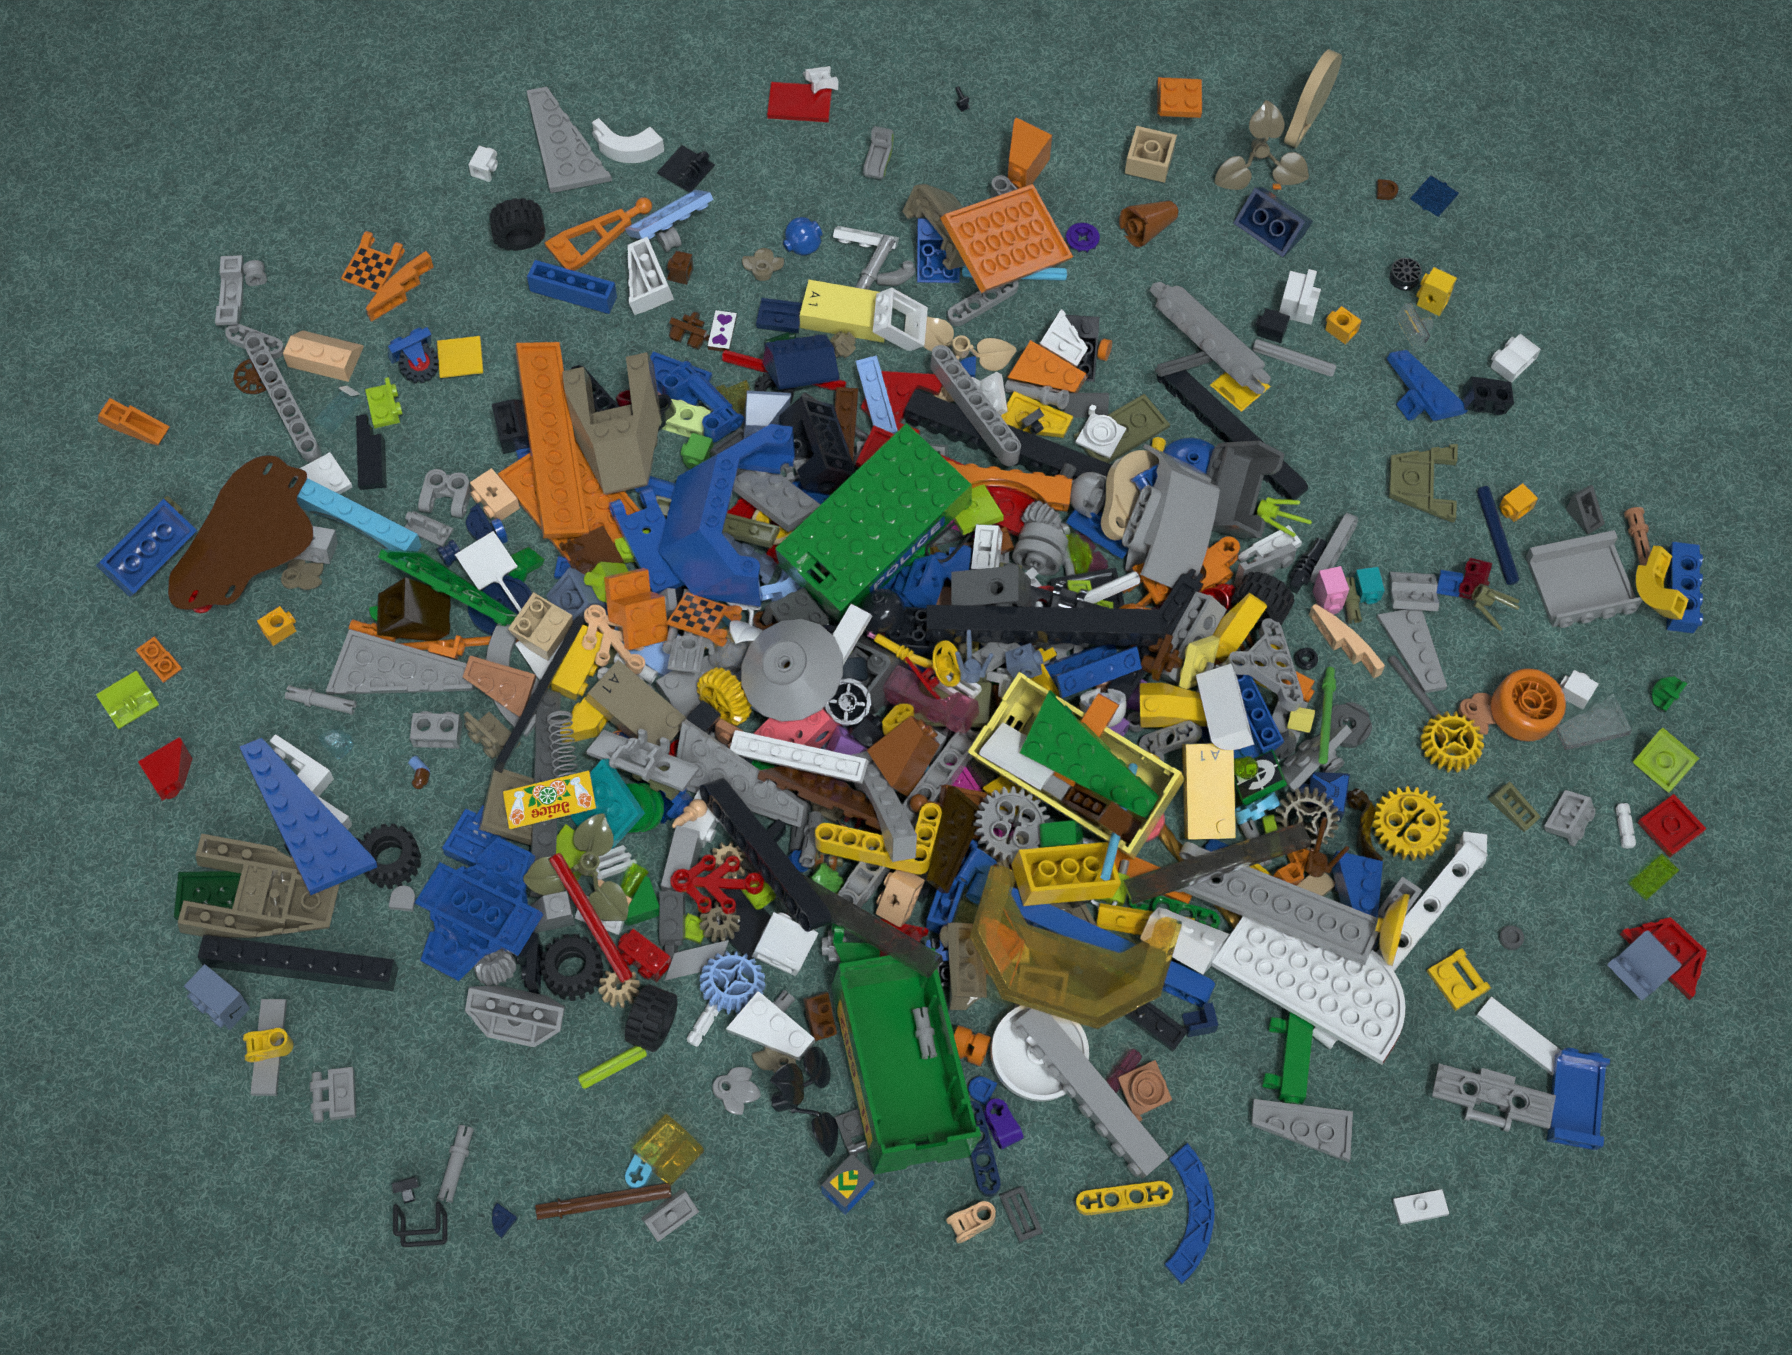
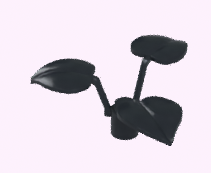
M811 1047L806 1051L803 1060L806 1073L811 1078L803 1083V1073L795 1063L782 1066L769 1080L779 1089V1092L773 1093L771 1102L777 1112L791 1110L792 1114L814 1115L816 1118L812 1120L813 1134L829 1158L833 1155L838 1142V1126L834 1117L829 1112L820 1114L818 1111L798 1108V1105L803 1101V1089L815 1082L818 1088H824L830 1082V1065L825 1053L820 1047Z

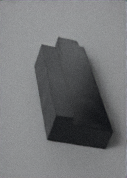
M367 414L356 416L358 487L360 490L387 488L385 439L381 434L373 435V428L369 425Z

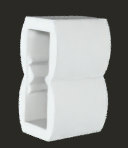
M1521 334L1516 338L1511 337L1505 344V348L1502 351L1500 349L1497 350L1491 358L1493 360L1491 368L1512 383L1537 359L1541 349Z

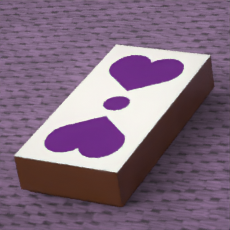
M715 311L708 350L730 351L737 313Z

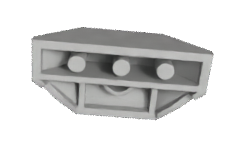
M504 986L469 987L465 1012L471 1016L487 1037L530 1047H536L561 1031L565 1010L563 1005L546 995Z

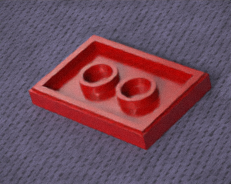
M771 82L767 118L829 123L832 89L824 88L814 93L812 91V84Z

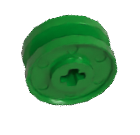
M647 783L626 784L645 812L629 832H648L656 828L664 814V801L661 793L650 788V784Z

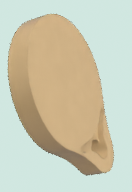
M1328 49L1319 59L1301 94L1292 122L1285 136V144L1297 148L1324 106L1340 69L1341 54Z
M1138 450L1128 453L1119 458L1108 472L1106 501L1101 518V527L1109 539L1121 540L1141 493L1135 482H1131L1130 479L1159 463V458L1150 451Z

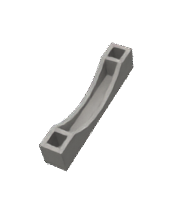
M867 751L852 754V756L869 761L863 783L854 782L857 791L861 790L868 796L874 807L881 827L885 848L892 862L916 858L917 834L894 789L890 786Z

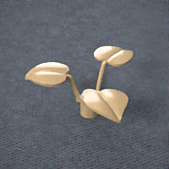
M927 316L925 344L923 347L929 351H932L938 345H944L948 348L952 346V353L958 360L965 358L969 351H971L974 356L980 357V365L989 371L1003 369L1016 353V348L1013 345L995 338L981 340L977 344V353L973 345H970V340L966 336L960 335L953 339L954 330L947 321ZM944 386L939 396L933 394L935 397L945 401H954Z

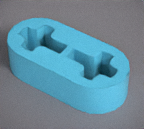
M644 1143L637 1149L625 1174L626 1183L631 1189L645 1187L659 1161V1151L655 1145ZM652 1150L654 1158H648L645 1165L642 1164L644 1161L642 1153ZM641 1168L640 1175L643 1180H637L636 1183H632L631 1174L636 1175Z

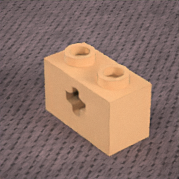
M492 468L470 482L472 489L470 494L477 504L479 502L482 503L484 506L483 510L490 519L493 517L502 521L520 509L517 497Z
M896 870L894 873L890 872L884 881L886 888L877 899L876 903L879 906L876 914L901 927L911 917L925 880L905 871Z

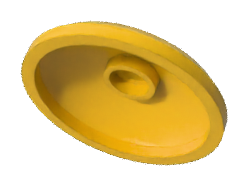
M1403 894L1397 898L1387 909L1384 918H1378L1375 932L1380 933V950L1385 962L1390 966H1393L1409 903V894Z

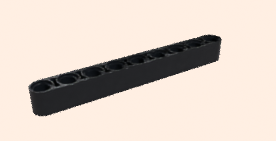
M1186 370L1162 377L1157 374L1158 382L1160 384L1163 383L1166 386L1165 389L1175 398L1178 397L1181 400L1180 403L1190 412L1193 411L1199 421L1205 426L1208 425L1211 428L1210 431L1220 440L1223 439L1225 442H1263ZM1284 460L1281 469L1276 474L1264 475L1263 477L1266 483L1269 482L1273 486L1271 487L1287 500H1297L1308 491L1306 481Z
M720 778L701 785L700 796L706 803V806L806 932H810L830 924L831 914L828 907L727 780Z

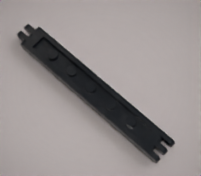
M1191 569L1188 575L1182 574L1159 609V638L1164 639L1166 634H1173L1195 592H1200L1204 585L1201 583L1204 577L1202 573H1199L1196 579L1193 578L1196 573L1194 569ZM1136 645L1140 662H1142L1145 655L1157 657V653L1149 651V646ZM1139 669L1115 678L1105 693H1109L1108 689L1121 691L1126 696L1127 704L1147 672Z

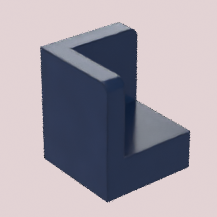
M1213 1002L1203 1004L1200 1011L1184 1013L1182 1015L1185 1029L1188 1030L1186 1033L1187 1037L1215 1033L1219 1026Z

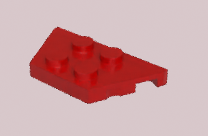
M1671 917L1661 919L1656 923H1645L1633 929H1624L1620 935L1630 945L1646 930H1649L1682 964L1668 980L1691 1000L1696 993L1697 981L1701 975V967L1705 961L1707 950Z

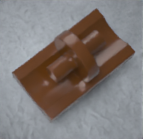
M694 311L691 316L684 314L683 320L688 323L673 317L670 319L669 324L672 327L669 337L672 340L681 343L684 334H690L687 345L699 350L704 340L708 342L710 335L707 334L706 330L696 327H703L705 323L699 320L700 314Z
M1166 634L1164 639H1158L1157 645L1149 646V651L1158 654L1156 658L1145 655L1141 662L1142 670L1152 673L1153 680L1159 681L1164 668L1167 672H1171L1173 668H1180L1182 665V659L1178 657L1180 652L1174 649L1171 654L1173 644L1171 643L1173 636Z
M824 991L816 996L804 998L805 1017L809 1022L811 1036L815 1038V1041L836 1035L837 1030L828 992Z

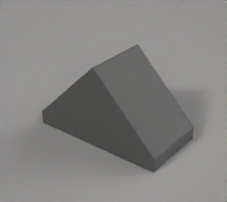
M1593 485L1587 486L1572 496L1566 511L1586 534H1590L1605 524Z

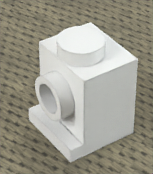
M482 146L477 148L469 163L472 177L488 182L492 180L491 172H494L498 165L496 160L497 152L494 149Z

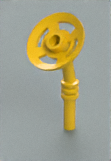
M877 634L874 639L876 643L895 653L896 657H900L902 661L908 657L916 665L925 668L931 667L936 672L941 683L947 687L956 686L961 680L955 652L958 650L949 641H941L935 646L932 661L915 655L914 651H909V648L905 649L904 645L899 646L881 634ZM942 647L941 653L937 655L938 650ZM951 672L954 675L952 679L948 681L946 676H948Z

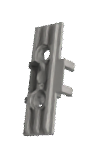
M684 589L683 596L686 592L690 593L688 589ZM670 626L667 641L663 644L662 648L665 653L670 654L668 669L700 673L705 647L709 649L708 653L713 655L715 643L708 638L687 631L684 632L683 636H677L679 628Z
M643 729L638 730V739L630 738V740L603 730L586 751V754L600 760L609 758V766L614 769L617 767L641 776L642 780L649 781L652 779L682 792L700 770V767L668 755L670 751L669 739L661 737L660 746L647 742L648 734ZM668 766L669 769L663 772L659 767Z
M1440 1063L1438 1064L1432 1097L1466 1106L1464 1120L1470 1121L1472 1119L1498 1126L1506 1132L1510 1130L1512 1119L1550 1129L1556 1095L1516 1085V1077L1484 1068L1479 1069L1478 1074ZM1465 1083H1471L1475 1086L1474 1095H1468L1464 1092L1463 1085ZM1516 1096L1521 1097L1525 1102V1107L1522 1109L1516 1108L1512 1104V1098ZM1481 1102L1498 1105L1499 1111L1506 1113L1505 1118L1473 1110L1474 1104L1480 1105Z

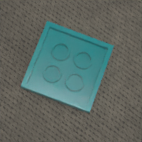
M608 758L602 759L590 772L596 808L571 814L570 817L576 826L579 827L588 818L602 813L605 814L613 834V846L611 848L613 849L641 819L645 812L617 770L609 766L610 760Z

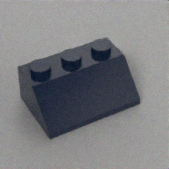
M1255 187L1233 224L1284 257L1304 237L1313 220L1264 187Z
M826 334L765 343L763 365L779 390L839 380L834 346Z

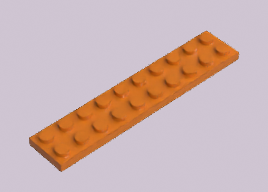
M560 342L516 343L515 350L543 538L580 537L584 534H589L573 426L564 390L562 373L564 368Z

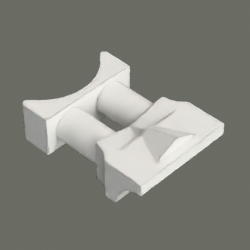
M830 66L806 69L803 72L805 79L812 82V91L814 93L824 88L838 90L837 77L830 76Z

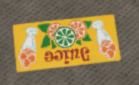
M589 771L503 791L509 829L596 808Z

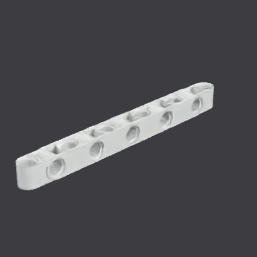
M1468 840L1405 916L1400 940L1405 942L1406 947H1398L1394 964L1390 966L1393 971L1401 964L1488 856L1487 853ZM1453 869H1458V870H1460V871L1462 872L1463 876H1462V877H1457V876H1455V875L1453 874L1452 870H1453ZM1429 904L1435 911L1428 912L1424 909L1423 905ZM1379 948V950L1376 953L1383 958L1382 952ZM1317 1027L1313 1030L1312 1036L1328 1049H1331L1334 1043L1338 1041V1039Z

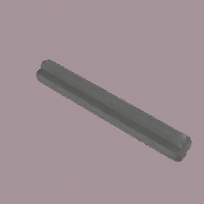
M1205 351L1160 363L1155 368V372L1158 373V376L1162 377L1214 360Z

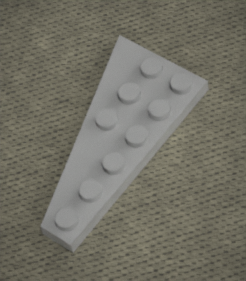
M687 719L682 722L676 758L700 767L699 772L686 787L688 791L697 793L701 785L724 778L751 812L776 820L780 819L782 822L801 827L804 824L807 802L788 789L783 790L776 787L777 782L768 779L764 782L757 779L759 774L758 768Z

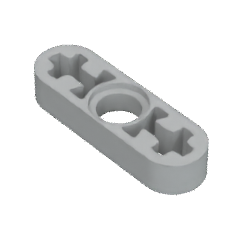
M241 324L230 325L226 328V337L233 345L245 349L243 337L251 333H257L262 337L265 344L267 343V348L273 359L280 358L283 355L285 349L282 341L278 338ZM238 331L240 332V335H235L234 337L232 336V333L236 334ZM270 347H278V349H273V351L270 350Z

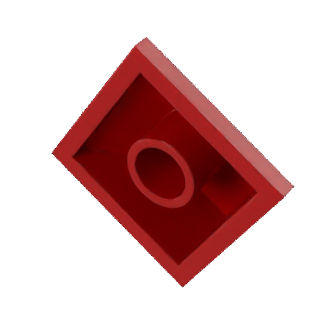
M179 737L141 759L138 763L163 801L166 798H174L184 788L192 757Z

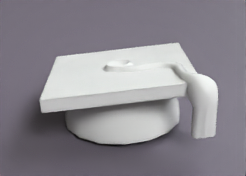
M1091 405L1088 410L1090 417L1075 443L1110 459L1126 428L1117 424L1109 416L1095 414L1096 406Z

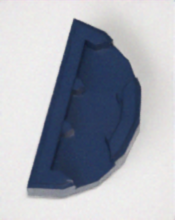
M479 503L472 507L467 516L466 525L469 534L478 541L494 530Z

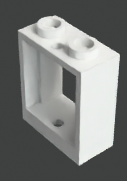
M893 288L876 294L873 333L907 351L923 347L925 344L928 307ZM892 307L906 315L905 332L891 325Z

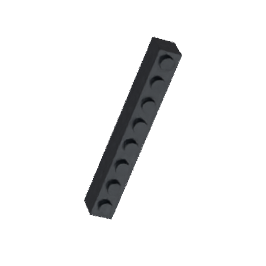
M203 935L197 957L202 965L205 964L211 968L386 991L394 990L398 967L394 959Z

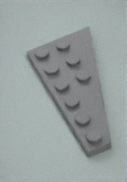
M542 87L527 90L550 193L612 181L609 172L604 169L602 162L599 158H596L589 144L570 122L568 115L562 111L549 89Z
M349 629L325 692L327 695L473 691L475 686L463 678L467 663Z

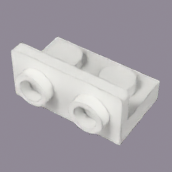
M995 372L981 381L971 377L999 415L1008 412L1002 374Z

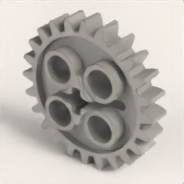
M1014 786L1008 793L1007 789L1003 787L1000 790V794L997 790H994L991 793L992 797L987 795L984 798L985 803L981 802L978 805L982 811L975 813V816L979 819L973 825L980 828L974 834L982 836L978 844L985 843L986 847L983 851L986 852L991 849L993 851L991 854L992 858L998 854L1000 855V862H1003L1007 857L1009 864H1012L1019 850L1041 848L1040 824L1045 823L1050 816L1042 814L1046 807H1038L1040 799L1031 800L1033 794L1030 793L1028 796H1025L1024 788L1019 793H1016ZM999 806L1006 807L1009 815L1002 814ZM1015 806H1018L1019 810L1013 822L1015 829L1010 833L1009 844L1007 845L1005 842L1011 829L1009 822L1014 818ZM1023 813L1029 815L1030 823L1023 820ZM993 828L1000 829L1003 834L1002 837L996 836ZM1016 835L1024 838V845L1016 841Z

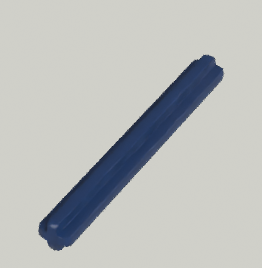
M1488 486L1480 487L1477 491L1506 583L1508 585L1517 584L1519 576L1491 490Z

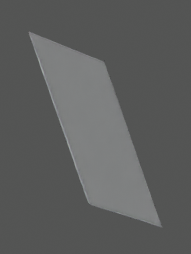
M729 940L674 953L665 980L702 972L704 965H707L710 958L715 960L717 953L721 956L724 955Z

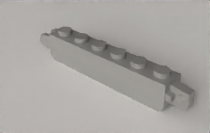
M1162 282L1153 283L1150 291L1158 299L1155 307L1242 387L1247 385L1253 392L1263 394L1265 388L1261 383L1268 384L1271 380L1270 376L1263 370L1265 362L1183 287H1170Z

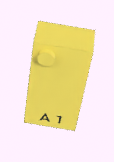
M809 280L800 312V328L836 334L839 331L845 334L850 332L855 338L884 343L885 339L873 333L876 294L879 292Z

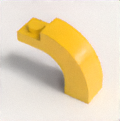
M1653 546L1648 556L1647 565H1638L1636 572L1637 591L1642 600L1660 615L1670 619L1682 620L1689 599L1678 590L1664 588V578L1672 555L1661 546Z

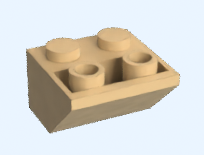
M533 592L508 628V631L530 651L549 661L573 624V617L568 612Z

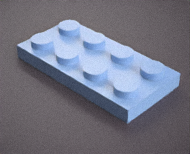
M693 190L628 226L625 230L630 237L637 239L648 237V239H651L658 230H666L673 226L674 221L678 219L681 221L690 217L692 211L706 208L708 203L713 200L710 192Z

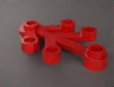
M710 854L705 855L702 861L690 870L679 869L673 873L670 879L672 888L677 892H686L697 903V908L701 913L709 912L712 908V902L709 897L703 896L696 887H704L721 904L722 912L725 914L735 912L736 902L734 899L729 898L720 888L743 889L753 895L761 893L764 889V879L758 873H751L745 879L722 878L728 872L739 870L740 860L736 856H729L725 863L715 869L716 858ZM706 861H712V862H713V863L710 864V865L705 864ZM731 862L737 863L735 866L729 865ZM704 870H714L706 877H697ZM685 880L686 883H679V881ZM753 884H757V885H758V887H750V886L753 885ZM705 902L708 903V906L703 907L701 904ZM726 904L733 905L731 908L725 907Z

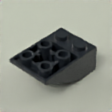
M1065 315L1071 326L1075 327L1079 338L1084 341L1088 348L1076 368L1088 375L1085 381L1095 382L1100 317Z
M511 399L493 403L492 409L503 454L530 447L523 400Z
M906 607L905 623L891 634L885 633V637L899 646L904 645L905 649L909 648V651H914L915 655L933 660V652L938 643L926 641V608ZM949 641L957 648L958 642ZM942 647L938 650L937 655L941 653Z

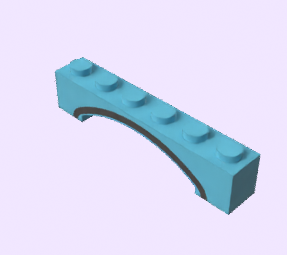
M308 478L297 496V503L302 509L314 515H321L339 521L366 535L385 549L418 551L421 548L417 533Z

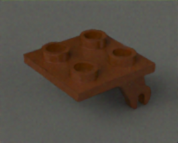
M604 526L594 529L589 534H584L574 540L567 539L565 544L563 542L559 544L561 550L566 551L571 559L569 563L571 568H576V570L584 575L587 572H592L600 562L624 563Z

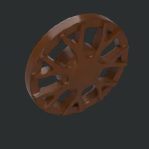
M251 359L245 360L237 366L233 380L241 392L259 394L267 390L260 383L262 380ZM252 364V368L248 370L245 368L246 365ZM245 372V376H238V373ZM246 380L247 383L241 387L239 384ZM251 384H256V390H250Z

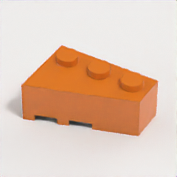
M1031 340L1008 376L1009 379L1041 387L1051 386L1055 390H1067L1069 393H1078L1088 377L1083 371Z

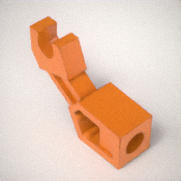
M1304 844L1301 845L1300 849L1291 847L1286 852L1290 864L1277 870L1273 877L1296 886L1304 879L1303 872L1309 856V850H1306Z

